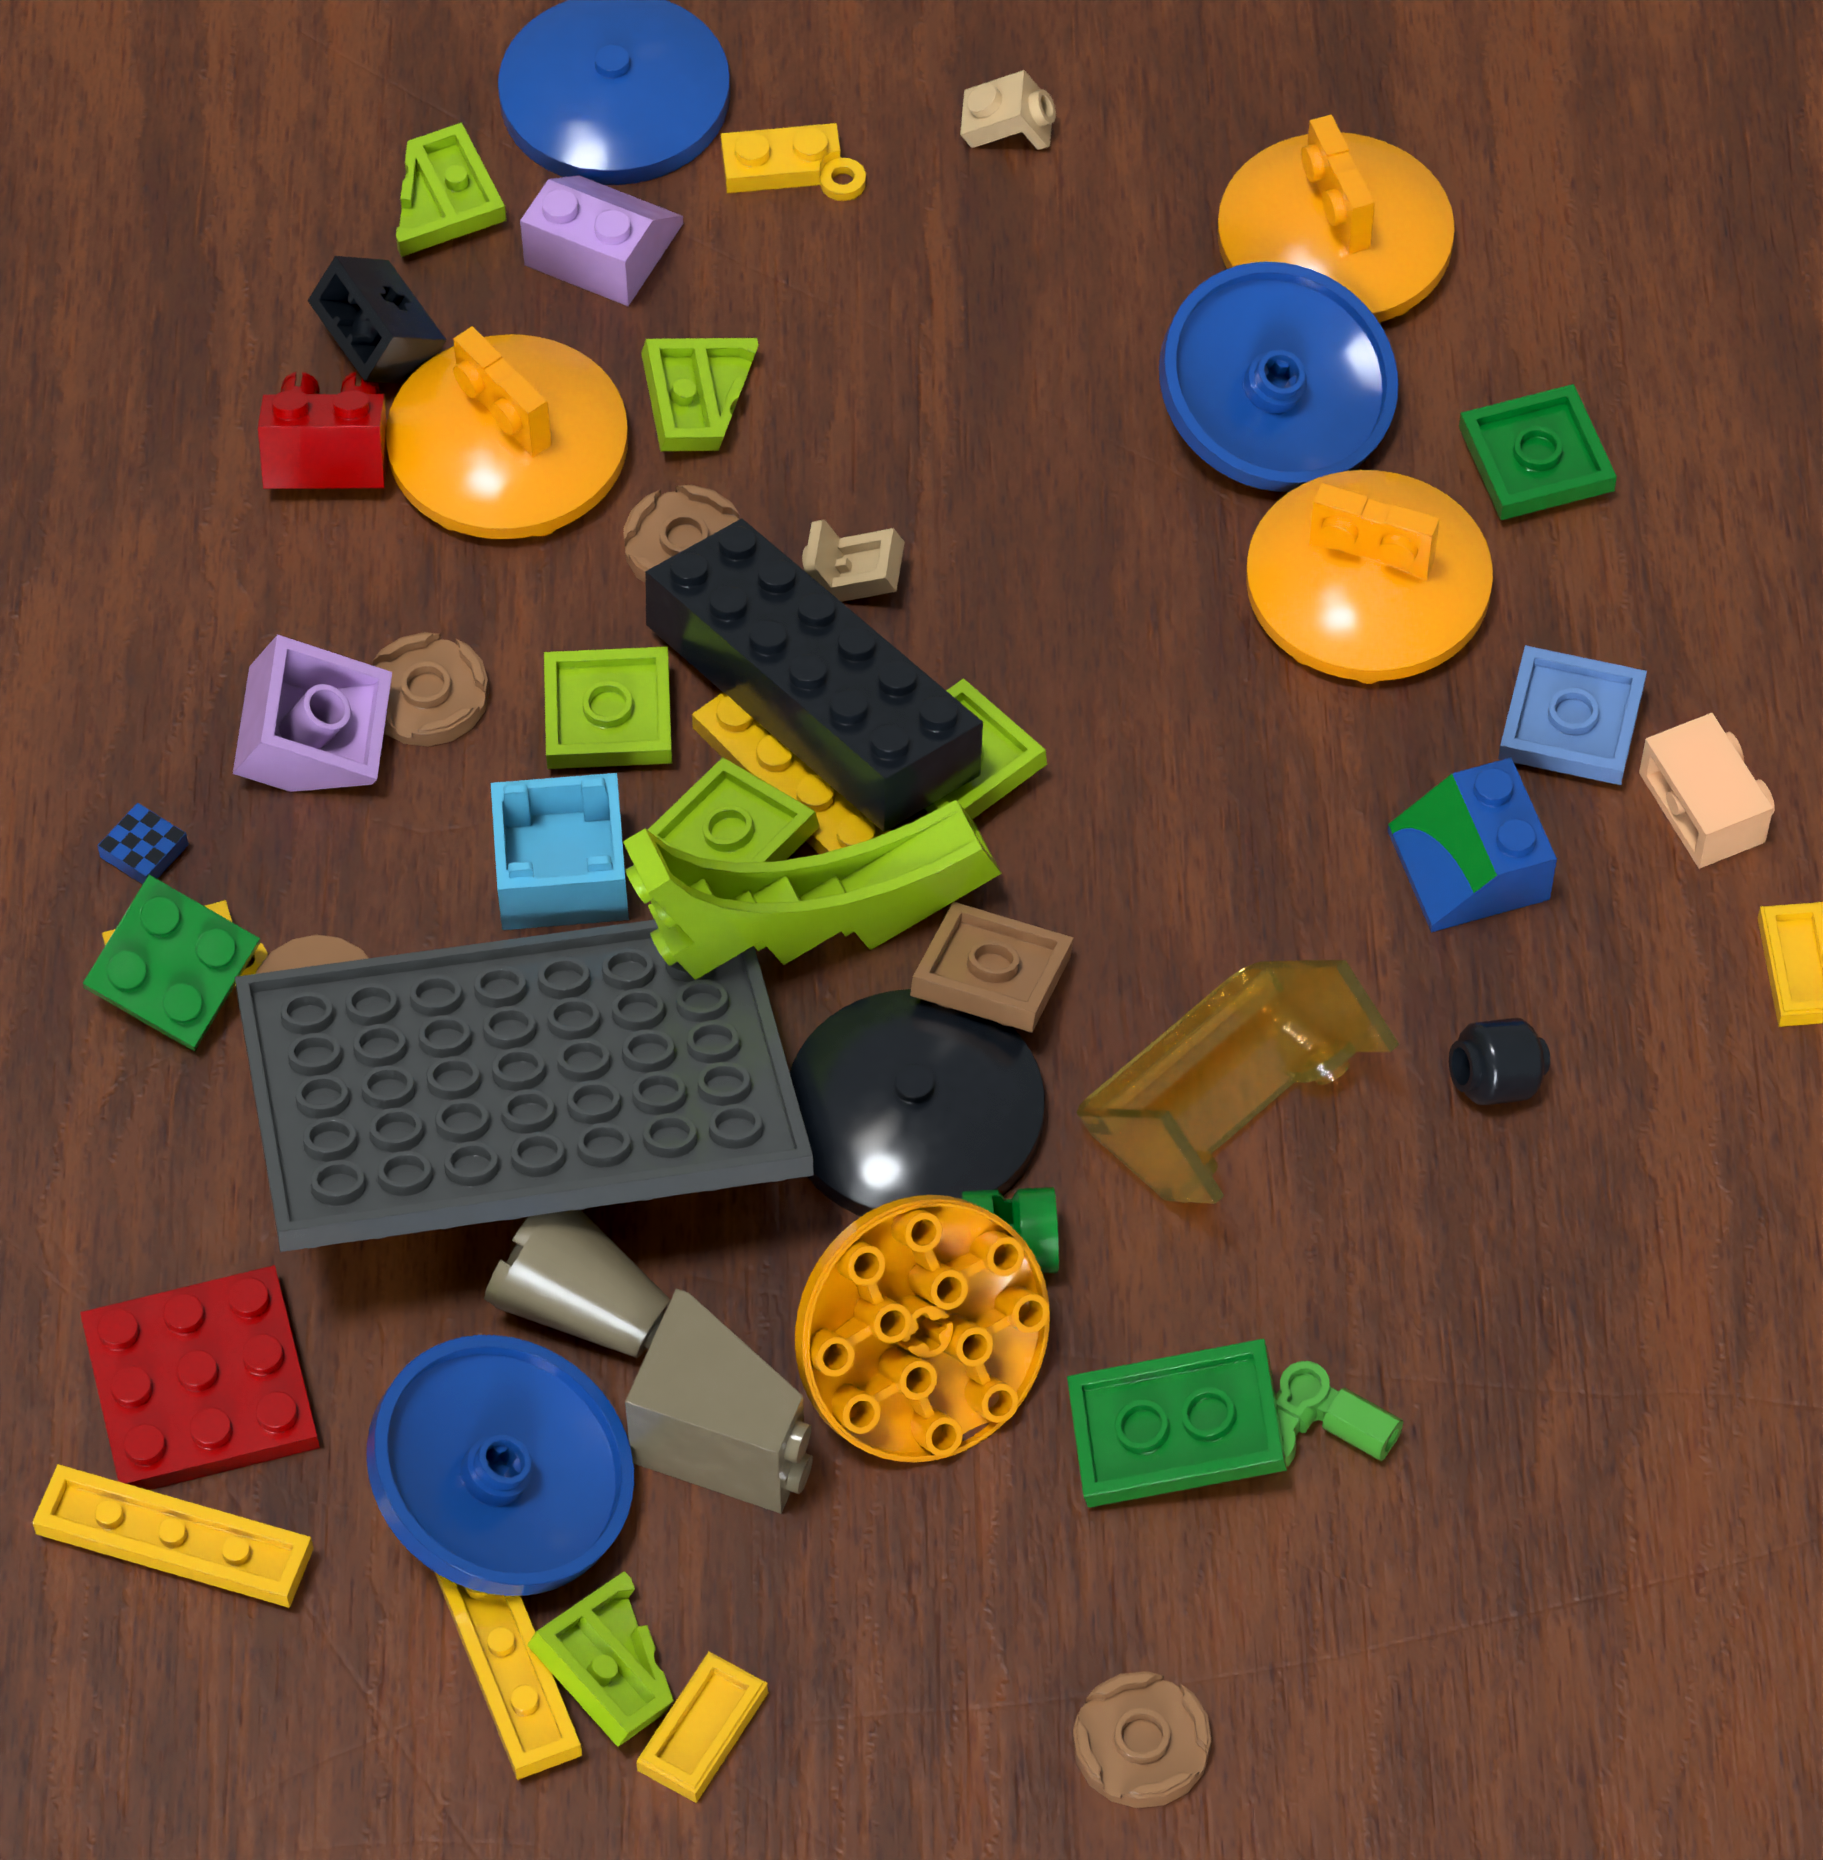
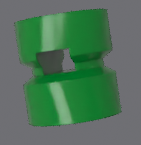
M1054 1187L1017 1189L1012 1199H1005L999 1190L961 1192V1199L990 1211L1012 1226L1032 1250L1042 1273H1058V1222Z

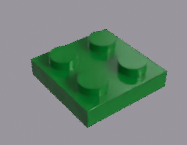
M1574 384L1460 413L1459 429L1500 520L1615 491L1617 476Z
M148 875L83 981V988L195 1052L236 984L235 977L242 975L260 945V938L155 877Z

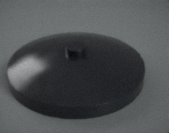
M911 989L875 994L860 999L831 1015L807 1038L790 1069V1076L813 1154L814 1176H807L809 1180L830 1200L858 1216H863L867 1212L886 1203L912 1196L942 1195L961 1199L962 1191L999 1190L1002 1196H1004L1023 1177L1035 1157L1042 1137L1045 1109L1043 1081L1038 1064L1023 1038L1013 1027L1004 1026L989 1019L956 1009L945 1008L936 1003L910 996Z

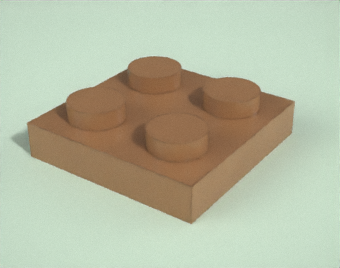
M953 902L913 975L910 996L936 1003L945 1008H952L989 1019L1004 1026L1033 1032L1071 958L1074 937Z

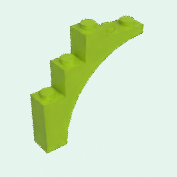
M957 800L910 824L865 842L819 855L776 862L733 863L699 858L668 846L646 828L623 841L634 864L625 870L627 877L640 899L645 904L650 901L652 902L648 907L658 929L652 931L650 935L657 950L669 966L678 962L695 980L753 946L758 951L768 947L783 965L839 932H842L846 937L855 932L864 944L872 950L1002 874L978 827Z

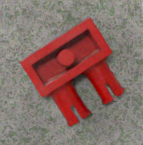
M294 372L286 376L282 381L280 393L263 394L258 422L263 489L385 487L388 465L386 446L387 424L384 394H379L380 386L378 382H365L362 378L361 385L356 386L357 373L352 372L342 381L340 393L319 394L320 386L314 376L302 372L301 385L296 386L297 374Z

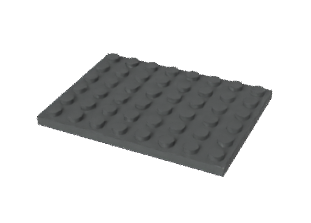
M655 920L236 976L237 999L280 1252L814 1176L812 1150L755 947L749 948L695 980L678 962L669 966L664 961L650 935L652 931L658 929Z

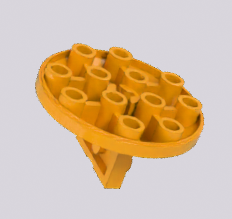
M1332 114L1309 120L1308 134L1280 141L1248 160L1233 176L1223 194L1219 208L1217 228L1220 254L1227 269L1253 262H1283L1312 269L1337 281L1356 295L1373 313L1379 323L1406 314L1411 308L1425 299L1438 285L1449 265L1455 230L1454 216L1447 194L1430 170L1409 153L1385 141L1369 136L1340 132Z
M472 326L453 338V347L442 351L422 364L402 385L393 401L387 419L386 446L391 472L400 490L410 503L422 514L447 530L489 539H517L550 535L556 529L570 524L594 508L613 487L625 463L628 450V426L624 403L618 389L611 378L593 360L581 352L554 340L515 334L483 337Z
M1354 470L1333 473L1313 479L1288 492L1267 511L1259 522L1249 546L1246 568V585L1252 609L1265 632L1279 647L1302 665L1329 675L1353 679L1365 684L1406 678L1423 673L1439 666L1463 649L1483 622L1490 603L1493 581V566L1487 542L1478 525L1461 505L1447 494L1423 481L1393 472L1378 470Z
M920 1195L898 1199L881 1205L858 1218L834 1239L817 1261L807 1280L798 1307L795 1325L796 1362L805 1392L820 1417L837 1434L869 1454L899 1462H926L961 1453L982 1442L1009 1420L1026 1398L1036 1380L1047 1348L1050 1324L1049 1298L1045 1279L1032 1250L1014 1228L999 1216L974 1203L950 1196ZM989 1423L973 1437L962 1441L964 1433L982 1424Z

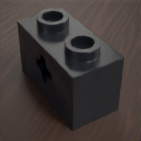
M335 256L307 300L365 382L404 384L422 364L437 355L447 341L389 260Z

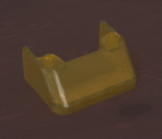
M1346 960L1260 961L1239 970L1220 984L1090 1094L1079 1105L1077 1115L1091 1136L1163 1200L1181 1203L1216 1204L1224 1197V1194L1212 1177L1218 1168V1163L1212 1155L1215 1150L1293 1083L1316 1081L1318 1085L1328 1084L1339 1078L1349 1069L1350 1062L1348 1059L1356 1052H1391L1399 1043Z

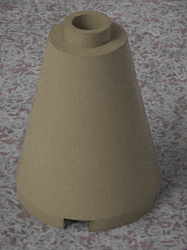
M582 1210L528 1216L512 1240L517 1244L507 1263L500 1260L486 1288L484 1300L494 1305L496 1309L636 1358L646 1348L649 1349L671 1299Z

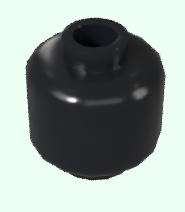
M1521 1018L1475 1022L1469 1024L1460 1033L1458 1040L1452 1044L1448 1060L1449 1072L1455 1087L1459 1091L1464 1092L1468 1098L1478 1105L1524 1101L1530 1099L1539 1090L1543 1075H1546L1549 1071L1550 1052L1545 1040L1538 1037L1534 1028Z

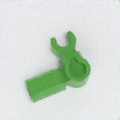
M1298 1361L1291 1364L1281 1376L1280 1389L1275 1396L1287 1467L1290 1466L1295 1458L1297 1434L1299 1432L1306 1433L1312 1422L1317 1420L1323 1421L1322 1428L1379 1461L1385 1460L1400 1436L1403 1428L1402 1419L1345 1387L1341 1388L1340 1391L1330 1387L1329 1376L1325 1369L1317 1363Z

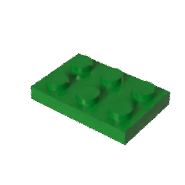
M1265 1339L1067 1376L1083 1496L1088 1508L1287 1471L1271 1364Z

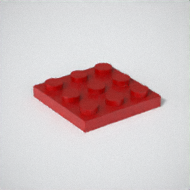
M275 1265L80 1312L119 1482L146 1490H153L320 1448Z

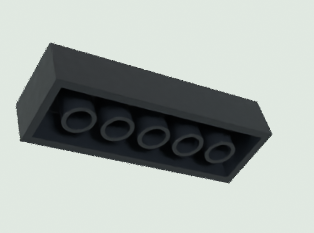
M741 518L645 571L646 625L883 832H886L981 775L983 721L744 519Z

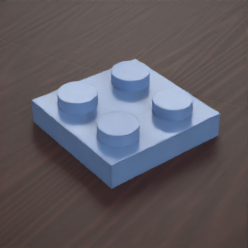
M1525 645L1500 744L1498 759L1503 760L1512 757L1514 763L1621 785L1647 671Z

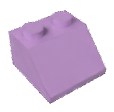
M582 176L548 179L520 220L524 265L629 307L683 225V216Z
M277 634L249 666L233 774L289 792L372 785L378 778L392 672Z

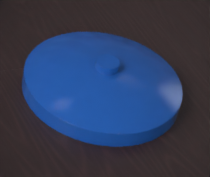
M567 0L539 14L515 36L501 62L498 76V92L501 115L509 135L523 153L535 163L562 177L582 176L602 185H625L649 181L669 174L691 162L711 144L724 124L728 113L730 76L728 62L719 40L699 18L681 6L667 0Z
M1253 262L1238 265L1211 276L1193 290L1181 304L1166 331L1160 351L1159 381L1162 397L1167 412L1181 437L1211 467L1233 480L1258 489L1290 492L1313 479L1333 473L1358 469L1370 457L1383 439L1395 413L1398 399V372L1394 353L1382 326L1367 306L1343 285L1324 274L1299 265L1283 262Z
M474 1335L448 1340L433 1346L408 1363L396 1376L380 1399L369 1427L367 1439L368 1476L374 1498L388 1526L408 1551L425 1566L440 1576L466 1588L494 1595L525 1596L540 1594L566 1585L583 1575L601 1558L617 1538L629 1514L634 1490V1465L628 1437L619 1416L599 1387L578 1367L551 1350L532 1342L499 1335Z

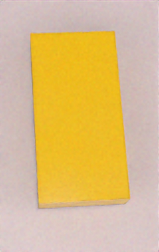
M1823 902L1761 906L1757 919L1778 1027L1823 1024Z
M709 1651L637 1759V1771L697 1803L767 1696L768 1683Z

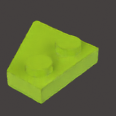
M462 123L407 141L405 157L406 176L402 181L400 198L402 209L400 225L396 231L397 248L401 257L506 221L505 205Z
M757 338L645 340L641 354L661 452L719 451L759 346Z
M625 1571L537 1630L527 1644L617 1747L664 1715L674 1701L665 1674L655 1662L654 1652L656 1648L648 1625L638 1626L629 1600L635 1588L632 1579Z

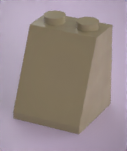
M676 1288L625 1401L629 1445L632 1451L633 1464L782 1514L790 1493L800 1494L803 1491L813 1462V1456L806 1454L812 1426L804 1423L803 1395L689 1292Z

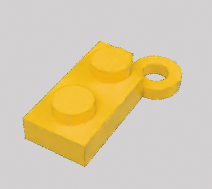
M837 123L721 133V149L727 193L820 185L822 192L827 197L836 201H848L861 195L866 187L864 167L856 160L840 157ZM840 174H847L853 178L850 183L845 185L837 184L832 179Z

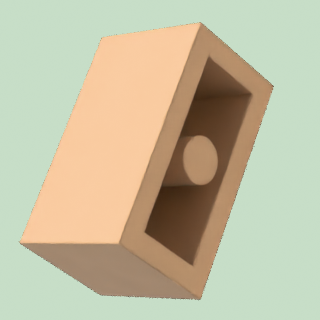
M1713 713L1645 739L1639 774L1699 869L1766 842L1771 816L1775 810L1772 794L1762 780L1754 779L1744 763V755L1739 741L1733 733L1724 732Z

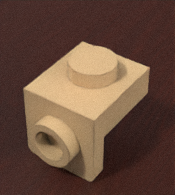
M1025 70L964 90L960 135L971 148L1023 132L1037 150L1049 147L1051 127L1056 118L1054 102L1050 94L1046 90L1040 89Z
M826 520L813 521L811 523L808 545L804 548L802 554L804 571L841 602L896 592L905 542L894 528L839 538Z

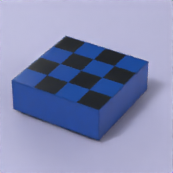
M137 803L97 847L100 858L143 884L148 875L158 879L186 849L189 843L186 832Z

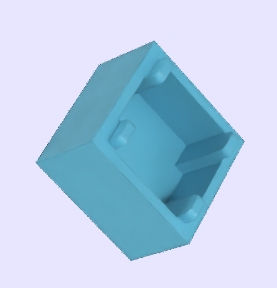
M617 773L491 783L497 891L502 930L629 920Z

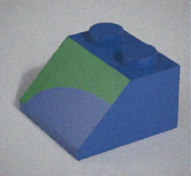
M1512 757L1452 773L1388 824V834L1431 932L1550 900L1557 858Z

